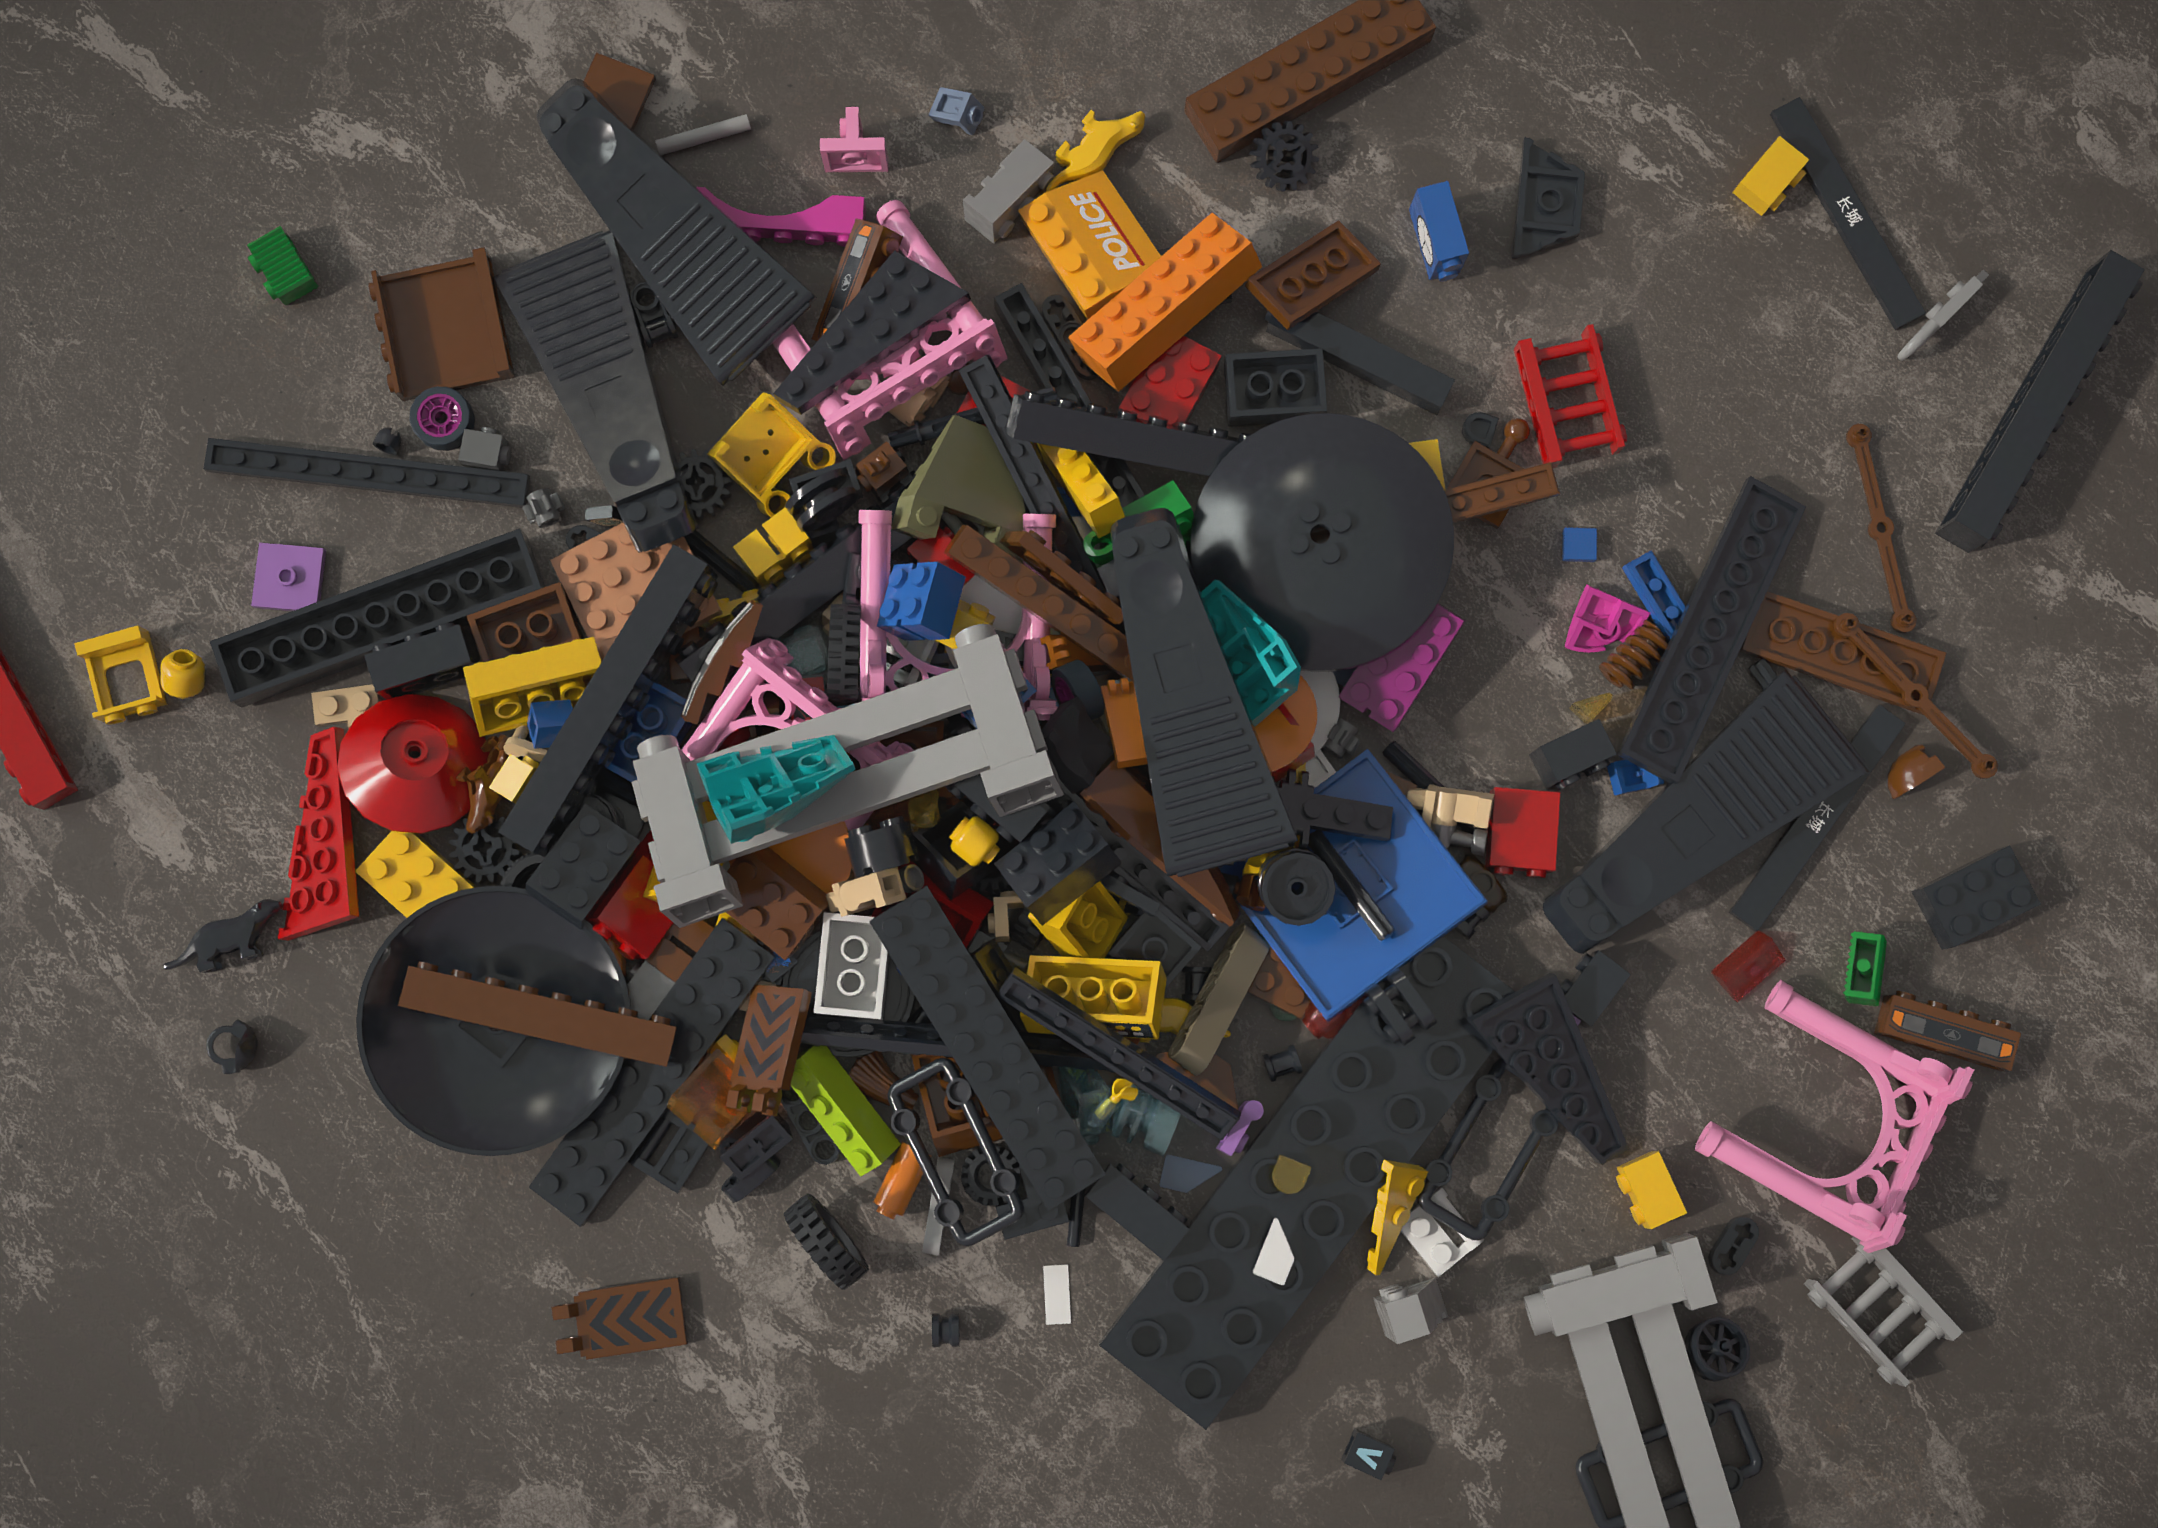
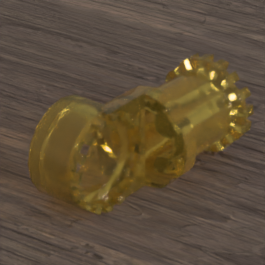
M938 788L909 798L908 811L914 827L928 828L939 822L941 817L938 808Z

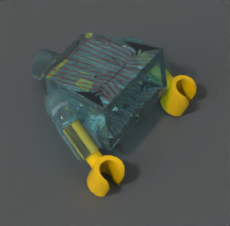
M1058 1067L1063 1106L1086 1143L1094 1145L1099 1142L1100 1133L1108 1132L1111 1129V1116L1120 1107L1119 1101L1121 1099L1135 1100L1138 1095V1089L1131 1087L1133 1083L1126 1079H1116L1112 1085L1111 1095L1110 1088L1097 1070Z

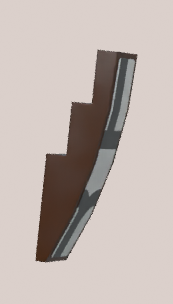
M751 600L728 625L708 654L691 687L681 713L684 721L698 725L707 693L721 696L730 665L740 668L744 663L742 661L744 659L742 653L751 645L763 607L758 601Z

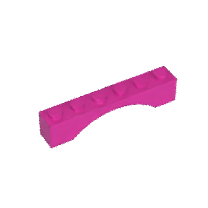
M697 187L755 241H759L761 238H773L778 243L805 240L810 245L837 242V245L845 247L855 219L864 221L866 219L864 197L832 195L820 204L801 212L788 215L765 216L747 213L731 207L716 198L705 187Z

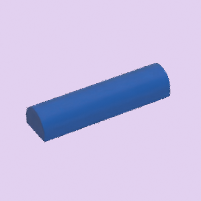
M1651 550L1625 564L1622 569L1647 611L1650 612V616L1656 626L1666 637L1667 643H1669L1686 606Z

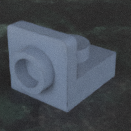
M940 87L929 116L933 121L960 126L967 134L974 135L977 126L982 120L984 106L971 93Z

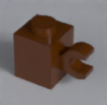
M887 441L856 464L860 473L856 478L868 493L874 490L878 497L910 474L906 464Z

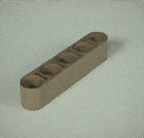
M1245 923L1238 925L1229 936L1168 1052L1169 1058L1195 1076L1200 1075L1211 1062L1270 948L1266 939Z

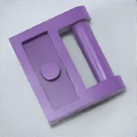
M1255 1100L1245 1101L1240 1105L1238 1110L1242 1113L1239 1121L1224 1139L1220 1140L1216 1149L1229 1156H1232L1234 1151L1237 1153L1242 1151L1249 1139V1135L1245 1134L1252 1120H1258L1263 1115L1264 1110L1260 1102Z

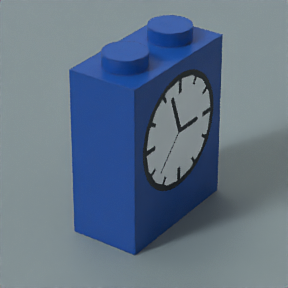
M1445 181L1418 188L1410 205L1409 212L1429 280L1439 278V281L1451 280L1460 273L1469 255V250L1449 182Z

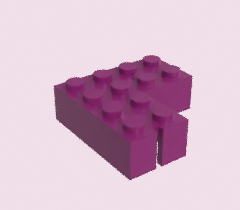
M1438 603L1427 621L1409 640L1382 658L1358 666L1338 698L1362 713L1370 709L1372 712L1368 717L1395 732L1467 620Z

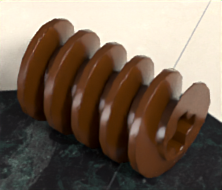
M1647 620L1643 621L1644 627L1638 626L1634 630L1635 636L1629 635L1625 639V644H1620L1616 648V653H1611L1607 657L1608 663L1602 662L1599 665V669L1605 678L1618 688L1626 686L1634 689L1635 685L1631 678L1635 677L1643 680L1644 675L1640 669L1644 668L1652 671L1653 666L1649 660L1653 659L1660 663L1662 657L1658 651L1662 650L1665 652L1668 646L1667 639L1663 633Z

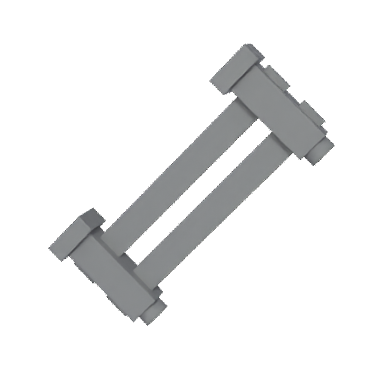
M973 625L963 629L955 636L957 648L953 649L958 668L692 761L679 748L675 736L660 735L640 743L637 747L640 759L633 761L637 780L631 783L641 819L644 822L649 821L654 839L648 845L657 879L660 884L654 886L660 912L681 928L742 907L743 902L737 881L720 865L721 863L981 774L987 797L999 817L1063 796L1064 793L1057 771L1046 752L1048 748L1034 709L1026 712L1020 692L1027 690L1028 687L1015 649L1006 651L998 634H995L992 625ZM972 709L978 729L851 772L793 819L764 833L755 835L751 840L731 844L718 819L707 822L702 802L709 800V797L698 771L697 763L740 751L741 757L760 754V747L771 746L772 751L793 748L792 742L835 735L845 752H849Z
M1683 1233L1662 1239L1664 1251L1656 1253L1655 1247L1651 1245L1614 1256L1616 1264L1591 1271L1590 1265L1585 1264L1550 1274L1552 1283L1538 1286V1293L1523 1297L1527 1315L1535 1336L1552 1332L1556 1337L1568 1334L1626 1528H1670L1607 1322L1631 1315L1696 1527L1741 1528L1672 1306L1673 1303L1681 1302L1688 1309L1695 1310L1718 1303L1698 1238L1692 1234Z

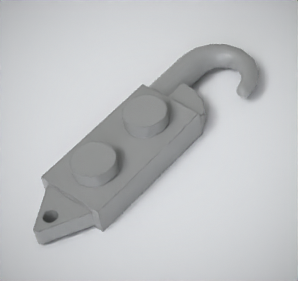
M1982 270L1966 284L1960 280L1946 294L1950 299L1944 305L1939 301L1925 315L1929 320L1899 352L1898 359L1900 361L1907 359L1923 346L1981 288L1982 282L1989 274Z

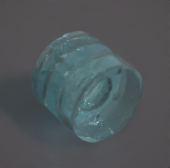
M1132 1084L1131 1087L1138 1089V1095L1133 1101L1121 1099L1116 1105L1112 1116L1111 1136L1119 1138L1124 1125L1128 1126L1130 1130L1126 1142L1132 1143L1138 1132L1145 1133L1143 1149L1164 1156L1181 1114Z

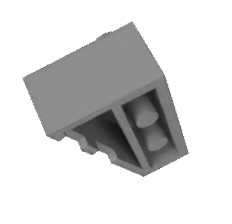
M1025 139L1000 163L999 166L1001 168L992 178L987 176L981 181V185L984 188L975 197L968 194L963 199L965 221L994 244L1000 237L1004 239L1012 231L1015 225L1013 221L1019 215L1018 210L1033 201L1034 196L1040 189L1045 191L1049 183L1055 178L1053 175L1054 162Z
M1436 1277L1404 1288L1398 1284L1390 1285L1379 1289L1380 1295L1373 1297L1384 1334L1396 1344L1431 1334L1438 1327L1437 1324L1442 1323V1319L1448 1316Z

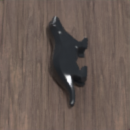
M263 899L239 917L215 920L205 924L193 936L184 953L177 959L164 963L163 969L170 970L183 966L198 957L196 967L199 972L210 973L223 969L222 964L215 960L224 953L240 950L241 959L247 958L248 960L263 956V951L256 948V943L265 925L282 910V902Z

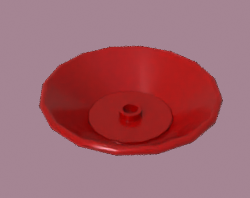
M406 694L379 701L355 718L340 743L337 771L345 796L364 818L391 831L422 834L451 826L470 812L467 781H458L456 777L465 767H468L473 772L480 765L483 766V764L487 763L490 751L483 752L480 749L486 742L485 736H479L477 724L463 709L439 697ZM412 751H417L421 755L418 758H412L408 754Z

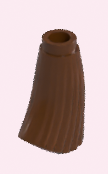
M875 1051L857 1058L848 1074L864 1095L890 1106L887 1098L888 1090L900 1078L888 1067L882 1052ZM912 1088L901 1094L906 1108L913 1109L919 1098V1094L915 1093Z

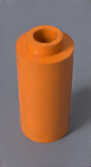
M903 1141L873 1201L879 1205L876 1211L891 1219H894L896 1214L904 1215L923 1175L910 1145Z

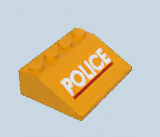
M1103 170L1045 192L1018 210L1024 225L1087 320L1161 257Z

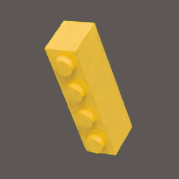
M1037 443L1044 462L1097 537L1101 538L1110 533L1112 525L1117 520L1125 518L1117 495L1088 455L1081 451Z

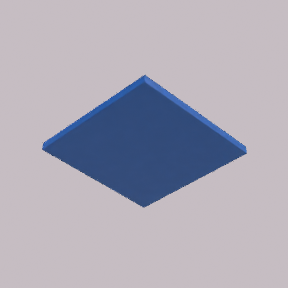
M1368 749L1314 788V794L1393 807L1391 835L1388 841L1326 831L1322 832L1394 926V933L1389 938L1380 941L1335 880V894L1332 905L1324 916L1310 924L1301 926L1285 924L1275 918L1266 906L1264 911H1255L1239 903L1327 1022L1366 994L1365 991L1374 984L1379 985L1387 979L1388 974L1397 968H1402L1488 903L1483 894ZM1310 829V834L1316 830ZM1248 858L1246 861L1234 862V866L1222 865L1218 866L1221 873L1238 876L1241 881L1242 870ZM1293 883L1291 889L1293 887L1295 891L1301 887L1300 883Z

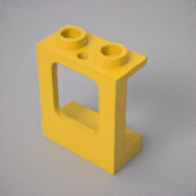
M137 625L74 643L77 656L84 658L98 710V712L92 713L93 718L106 722V725H113L126 721L125 716L136 713L138 716L150 715L158 711L157 707L167 705L148 630ZM140 661L143 666L150 697L114 707L106 678V671L115 666Z

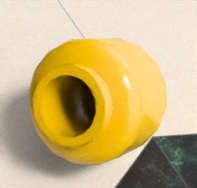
M187 649L175 650L164 657L161 662V686L166 693L185 699L193 697L202 691L205 683V663L201 657Z
M965 816L949 836L953 840L951 843L952 851L971 866H977L982 861L989 864L1000 850L996 845L999 840V833L978 816H974L970 820Z

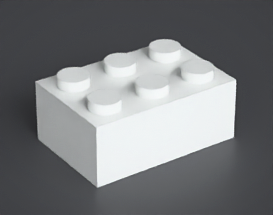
M824 912L814 1013L883 1020L890 955L869 923L874 917L859 915L841 917L838 913Z

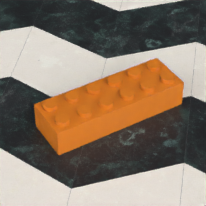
M1214 213L1208 215L1068 337L1080 360L1119 392L1246 282L1249 277L1262 268L1252 242Z

